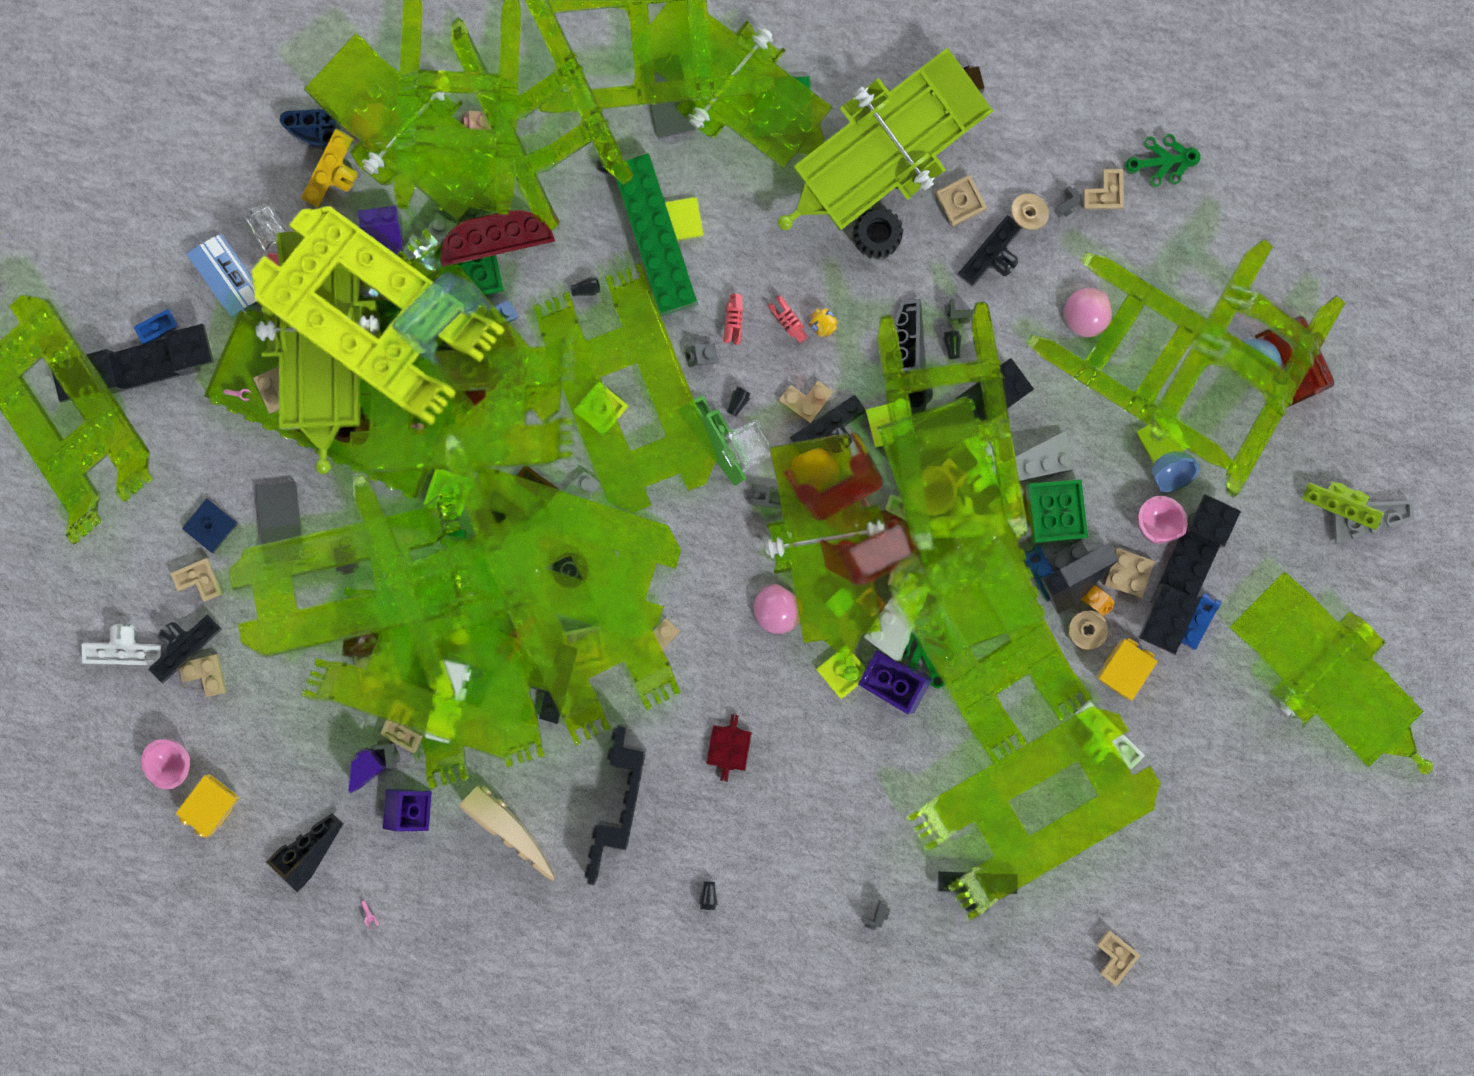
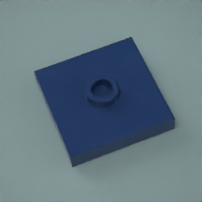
M206 498L182 529L214 554L237 526L238 522Z

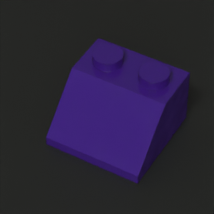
M366 747L354 755L356 759L351 762L348 787L350 793L358 791L386 768V761L377 750Z
M385 789L382 829L395 832L429 831L432 791Z

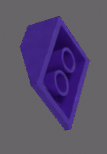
M397 205L358 210L359 228L405 261L402 220Z
M876 650L858 685L909 715L915 713L932 678Z

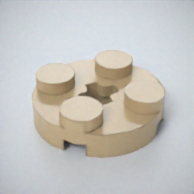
M1081 611L1070 620L1068 636L1072 643L1081 649L1100 647L1108 637L1107 622L1098 612ZM1091 625L1093 633L1085 635L1084 626L1088 627Z

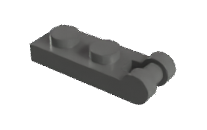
M752 484V498H749L748 504L803 513L806 494ZM760 492L766 493L765 500L759 499Z

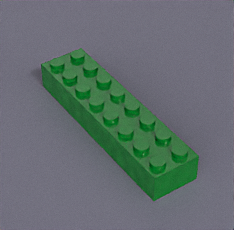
M647 153L612 165L660 315L663 317L699 305L650 154Z

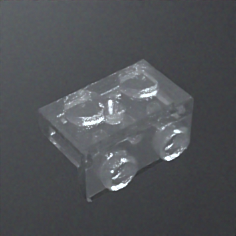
M271 202L250 209L246 216L248 227L253 230L257 243L264 250H268L272 244L276 243L277 232H288Z

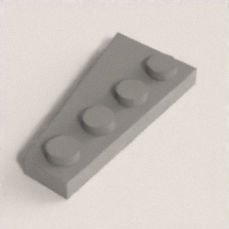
M1066 431L997 466L1002 485L1075 469Z

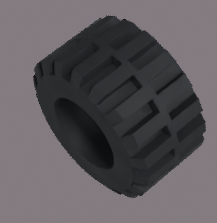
M880 206V209L872 207L871 210L867 209L861 214L855 223L853 230L855 246L861 250V254H867L868 258H886L889 254L892 255L900 245L903 234L902 222L898 220L899 216L892 213L891 209L887 211L884 209L885 207ZM874 223L886 226L889 230L888 240L883 243L871 241L866 233L868 226Z

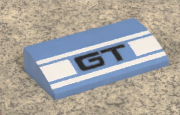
M222 234L209 239L187 253L191 262L231 318L235 320L258 304L255 299L252 276Z

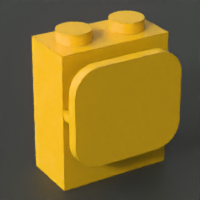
M1130 638L1128 640L1121 639L1118 645L1114 647L1096 679L1127 700L1132 701L1158 661L1154 659L1155 655L1146 649L1142 651L1137 647L1139 644Z
M207 774L203 776L175 814L179 816V820L183 824L191 825L195 828L196 834L203 838H208L224 823L241 797L212 775Z

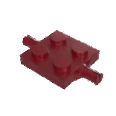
M731 714L729 726L713 725L706 764L722 769L720 781L728 782L730 770L746 771L752 732L737 727L739 715Z

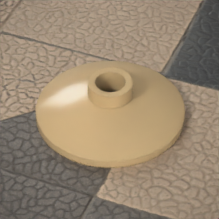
M1022 194L1012 203L1011 214L1014 221L1022 228L1037 230L1042 228L1048 221L1049 209L1044 200L1039 196Z

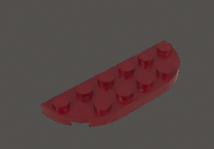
M524 210L504 211L468 219L453 227L443 240L440 250V265L442 267L556 241L547 223L535 214Z

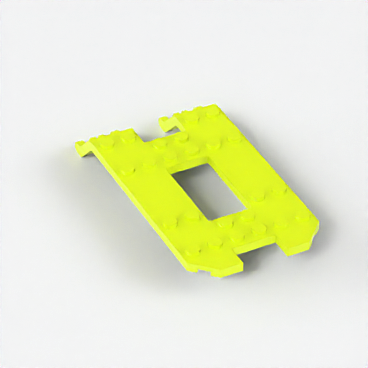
M332 207L301 210L289 224V227L304 239L280 268L263 256L252 270L256 301L405 411L432 425L435 418L424 410L430 407L434 412L440 414L442 409L434 404L432 400L445 407L447 402L437 396L438 392H444L449 398H452L456 392L446 384L427 376L413 366L414 361L432 338L437 335L454 349L468 354L480 362L484 355L474 349V346L478 344L484 350L489 351L491 346L481 338L494 345L496 339L487 334L486 331L489 328L497 335H501L504 329L496 322L475 314ZM338 263L402 310L379 340L315 294L316 290Z

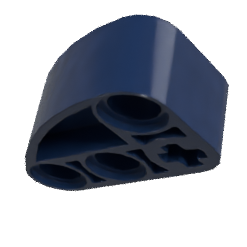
M330 109L284 111L279 119L280 124L295 139L307 146L325 150L328 145L326 138L333 135L335 129L340 130L339 118ZM313 117V123L307 125L306 120ZM294 118L292 125H286L288 119Z

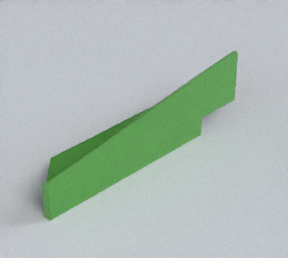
M704 395L681 407L679 413L731 483L735 486L744 481L746 476L743 473L744 467L747 466V458L720 411L716 409L711 412Z

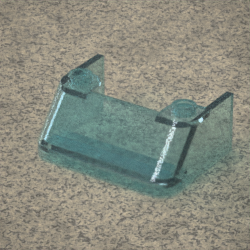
M446 273L440 276L394 321L392 328L419 355L436 363L437 359L432 354L435 352L437 344L433 339L460 313L464 315L473 314L478 309V306L490 310L492 307L473 284L451 273Z

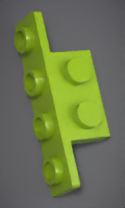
M1332 482L1328 489L1308 483L1302 497L1303 501L1374 530L1378 529L1384 515L1383 512L1366 506L1370 496L1365 495L1362 491L1350 489L1342 483Z

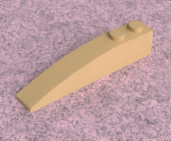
M480 785L476 786L459 807L493 836L500 835L503 844L508 848L515 847L517 849L516 853L526 861L530 859L532 861L531 865L536 870L553 881L556 875L548 859L524 825L506 808L507 804L500 798L495 799L491 795L492 791L485 785L482 787Z

